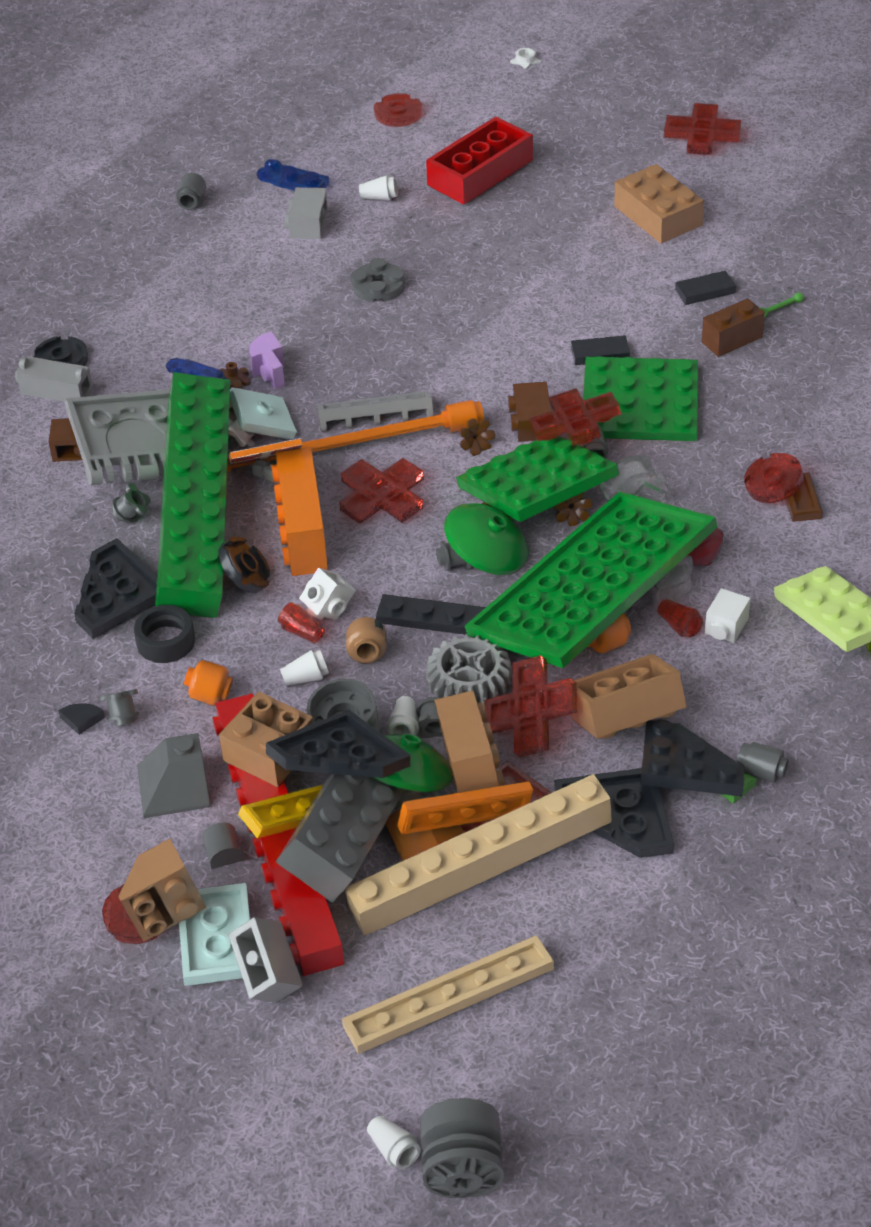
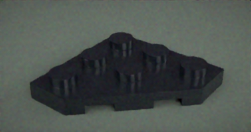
M118 538L92 551L89 560V571L85 574L81 588V599L79 605L77 604L74 615L76 623L94 639L156 604L157 575Z
M349 709L266 743V755L285 770L384 778L410 767L411 755Z
M664 719L646 721L641 785L742 797L744 766L679 723H671Z
M642 768L594 774L610 797L612 822L592 832L639 858L673 854L674 841L659 787L640 784ZM590 775L555 779L554 791Z

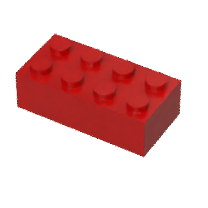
M495 116L426 159L427 185L465 205L533 161V134Z

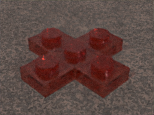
M694 103L692 117L667 115L664 137L688 139L687 153L712 155L714 141L739 142L741 120L717 118L719 104Z
M575 388L549 397L553 411L529 418V422L537 441L551 440L560 434L566 433L574 446L577 444H587L593 439L601 437L599 426L596 422L609 421L613 417L621 415V411L612 392L583 400L579 391Z
M404 458L383 472L361 459L341 472V482L354 491L339 501L340 511L361 524L382 509L403 523L423 509V499L411 492L410 489L424 480V472Z
M542 656L513 663V693L485 700V710L488 719L485 723H490L492 733L514 729V753L519 757L548 751L549 720L578 713L577 682L567 678L548 683L547 661Z

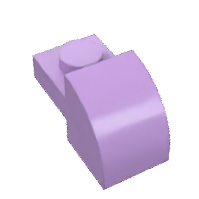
M272 331L262 334L251 343L249 348L253 377L262 375L265 382L269 381L276 390L285 386L283 350Z

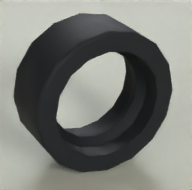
M175 605L151 607L142 612L135 621L133 629L138 652L149 661L154 663L178 661L185 657L194 647L195 633L191 615ZM166 626L182 630L178 636L170 640L154 641L147 638L152 631Z

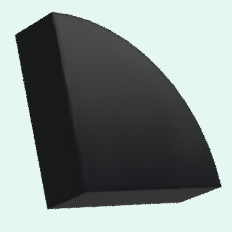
M72 704L58 710L60 718L79 735L105 718L104 711L92 704Z

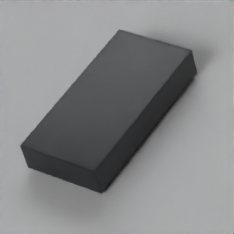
M725 270L678 281L675 283V290L684 304L688 305L735 294L736 285Z
M626 335L571 341V351L575 366L585 365L586 357H630Z

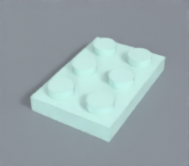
M246 883L197 889L207 908L179 923L185 986L240 979L242 975L228 934L250 920Z

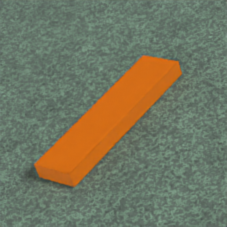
M528 781L406 801L402 804L397 826L401 834H409L496 819L529 804L533 788Z

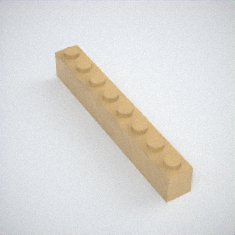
M592 774L347 886L345 893L349 911L364 936L380 930L611 823L610 797L595 775Z

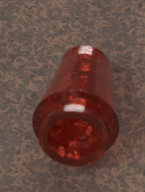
M664 599L658 606V614L679 636L693 637L701 630L703 618L697 609L671 601L670 599Z
M288 603L278 616L277 621L281 624L283 630L311 641L313 644L318 642L325 633V628L301 604Z

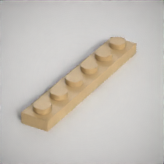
M536 935L342 1018L343 1028L355 1050L360 1054L554 970V961Z

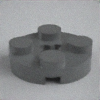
M374 258L369 264L363 265L351 273V282L354 294L360 299L374 302V299L389 301L403 292L405 277L404 271L399 267L386 263L382 258Z

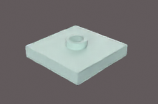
M231 388L230 401L242 431L284 439H294L297 431L283 397Z

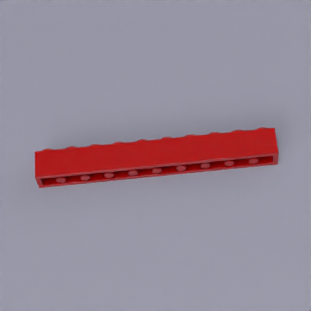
M253 693L215 703L217 716L212 717V723L216 736H219L225 727L254 697ZM227 764L232 784L238 782L240 788H236L240 808L243 805L288 794L284 781L276 787L231 764ZM246 825L248 832L251 833L252 831ZM296 828L261 838H252L256 857L264 858L265 863L261 864L263 878L266 884L272 883L274 889L269 890L272 905L275 911L280 909L283 916L278 917L282 924L286 937L290 936L292 943L289 944L295 964L300 965L303 976L342 966L344 965L342 943L326 898L276 863L279 855L296 830Z

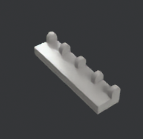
M429 391L317 405L321 432L327 431L326 421L345 419L346 429L352 428L351 418L373 415L374 425H379L380 414L401 412L402 420L408 421V411L426 409L427 417L434 416L432 396Z

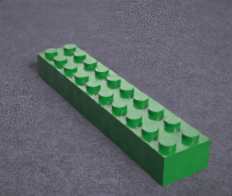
M173 372L168 398L155 606L175 605L184 609L191 616L217 618L223 587V567L219 559V548L224 542L230 380Z

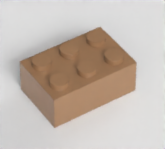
M658 164L615 181L614 206L659 243H664L703 225L704 200Z
M654 654L564 684L572 719L595 738L600 739L613 737L617 731L626 728L642 727L646 724V721L657 717L666 718L673 716L677 710L687 707L679 670Z
M474 691L436 699L435 705L445 750L452 768L457 793L504 786L505 782L501 769L495 770V768L499 767L500 757L496 743H492L494 738L490 723L483 724V722L488 721L484 703H477Z

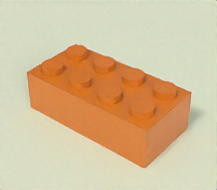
M311 448L276 452L277 464L271 465L273 483L279 482V484L274 485L276 504H281L277 505L278 523L285 524L279 526L281 545H288V547L282 548L284 566L290 565L292 576L314 574L318 568L328 570Z

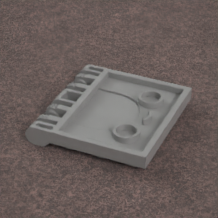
M170 389L66 398L65 409L90 486L103 484V477L107 484L113 483L115 473L112 466L120 465V472L124 482H131L132 480L130 464H133V472L137 481L158 479L159 470L164 478Z

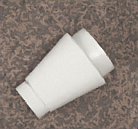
M386 175L359 184L361 199L391 201L392 198L398 197L396 178Z
M310 650L287 664L286 667L280 669L286 687L322 680V676L329 674L320 650L316 652Z
M402 696L397 699L387 722V731L390 735H403L405 733L417 735L419 724L415 701L411 697Z
M377 1116L369 1123L367 1132L390 1166L406 1169L417 1160L420 1154V1146L415 1135L389 1121L384 1116Z

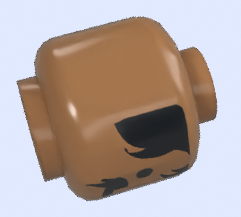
M362 617L353 621L346 632L348 655L353 660L363 664L374 663L382 658L387 647V634L382 623L371 617Z

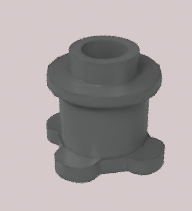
M129 483L125 487L126 493L121 497L114 498L111 504L114 516L126 523H132L136 519L137 514L144 515L147 513L146 507L151 503L147 494L138 490L135 484Z
M445 541L440 542L441 548H436L439 566H445L446 571H450V567L465 564L466 570L471 569V565L463 560L449 543H445Z
M133 689L99 696L100 701L107 700L110 714L107 720H114L115 726L134 723L133 716L139 715V712H135L132 695L138 694V690Z
M428 697L417 705L416 713L419 717V725L421 726V729L418 731L420 738L442 736L435 700L440 698Z

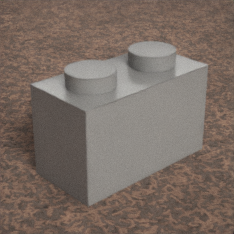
M296 187L293 198H289V213L285 214V228L289 229L290 238L321 239L328 210L326 188Z
M254 917L228 934L250 999L278 1002L303 986L281 922Z

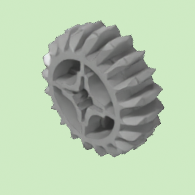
M466 634L464 639H458L453 636L451 643L442 641L440 648H434L432 656L428 657L426 680H428L430 692L434 693L437 698L474 691L477 703L483 702L486 708L487 701L496 704L498 697H505L507 689L510 688L512 665L508 652L503 651L502 647L497 646V644H490L488 639L481 640L479 635L475 638H469Z

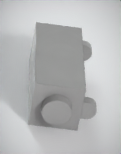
M28 356L27 358L21 357L19 368L16 371V382L19 384L20 393L24 395L65 402L66 398L87 397L93 388L90 370L87 366Z

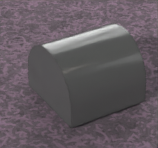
M217 823L205 830L202 838L211 869L244 861L236 829L232 824Z

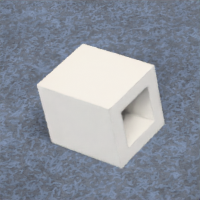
M721 588L706 612L705 634L711 635L718 640L735 643L749 619L750 598Z

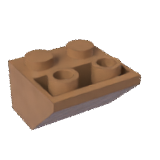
M258 691L219 734L223 761L278 787L292 770H285L266 755V743L313 724V716Z
M171 839L138 855L118 896L143 942L207 908Z

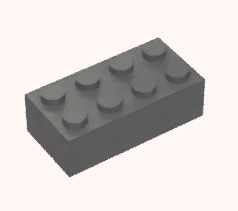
M331 774L279 855L276 863L333 903L354 879L400 796L373 777Z

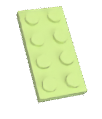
M827 566L816 568L810 573L790 579L786 583L774 587V594L778 601L844 651L848 652L871 642V598Z

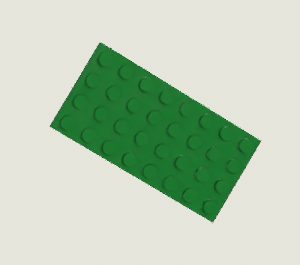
M619 491L465 625L467 635L472 638L479 635L481 640L488 639L490 644H497V646L564 668L718 527L716 517Z

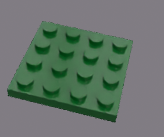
M586 357L581 425L585 423L600 425L605 439L697 441L698 360L684 358Z
M545 433L538 440L529 444L519 445L510 453L495 456L486 464L469 468L466 473L457 476L456 479L460 489L521 522L618 476L619 470L616 463L555 433Z

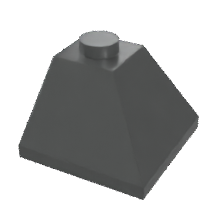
M199 733L165 738L137 765L144 818L210 807Z

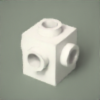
M318 568L312 579L307 583L299 599L308 606V613L315 618L323 620L326 617L336 620L344 612L347 603L356 589L338 573Z

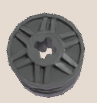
M335 679L325 682L308 699L306 711L308 715L313 716V724L349 709L382 733L372 690L362 682L354 679Z
M454 1098L437 1102L425 1109L420 1117L421 1148L423 1149V1185L430 1192L446 1198L478 1197L498 1188L504 1180L502 1148L500 1147L499 1112L494 1106L482 1100Z

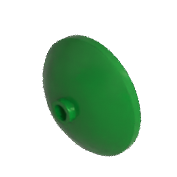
M467 503L454 507L447 515L444 522L446 538L453 550L473 567L494 575H511L521 570L527 562L529 549L525 536L518 525L503 512L488 505Z
M412 734L385 735L411 755L410 767L384 778H373L398 788L421 792L443 790L451 784L453 772L450 764L431 745Z

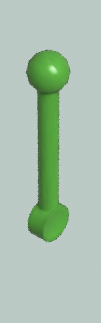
M798 292L790 299L768 308L762 307L760 309L765 312V318L768 313L794 302L801 303L804 300V295Z

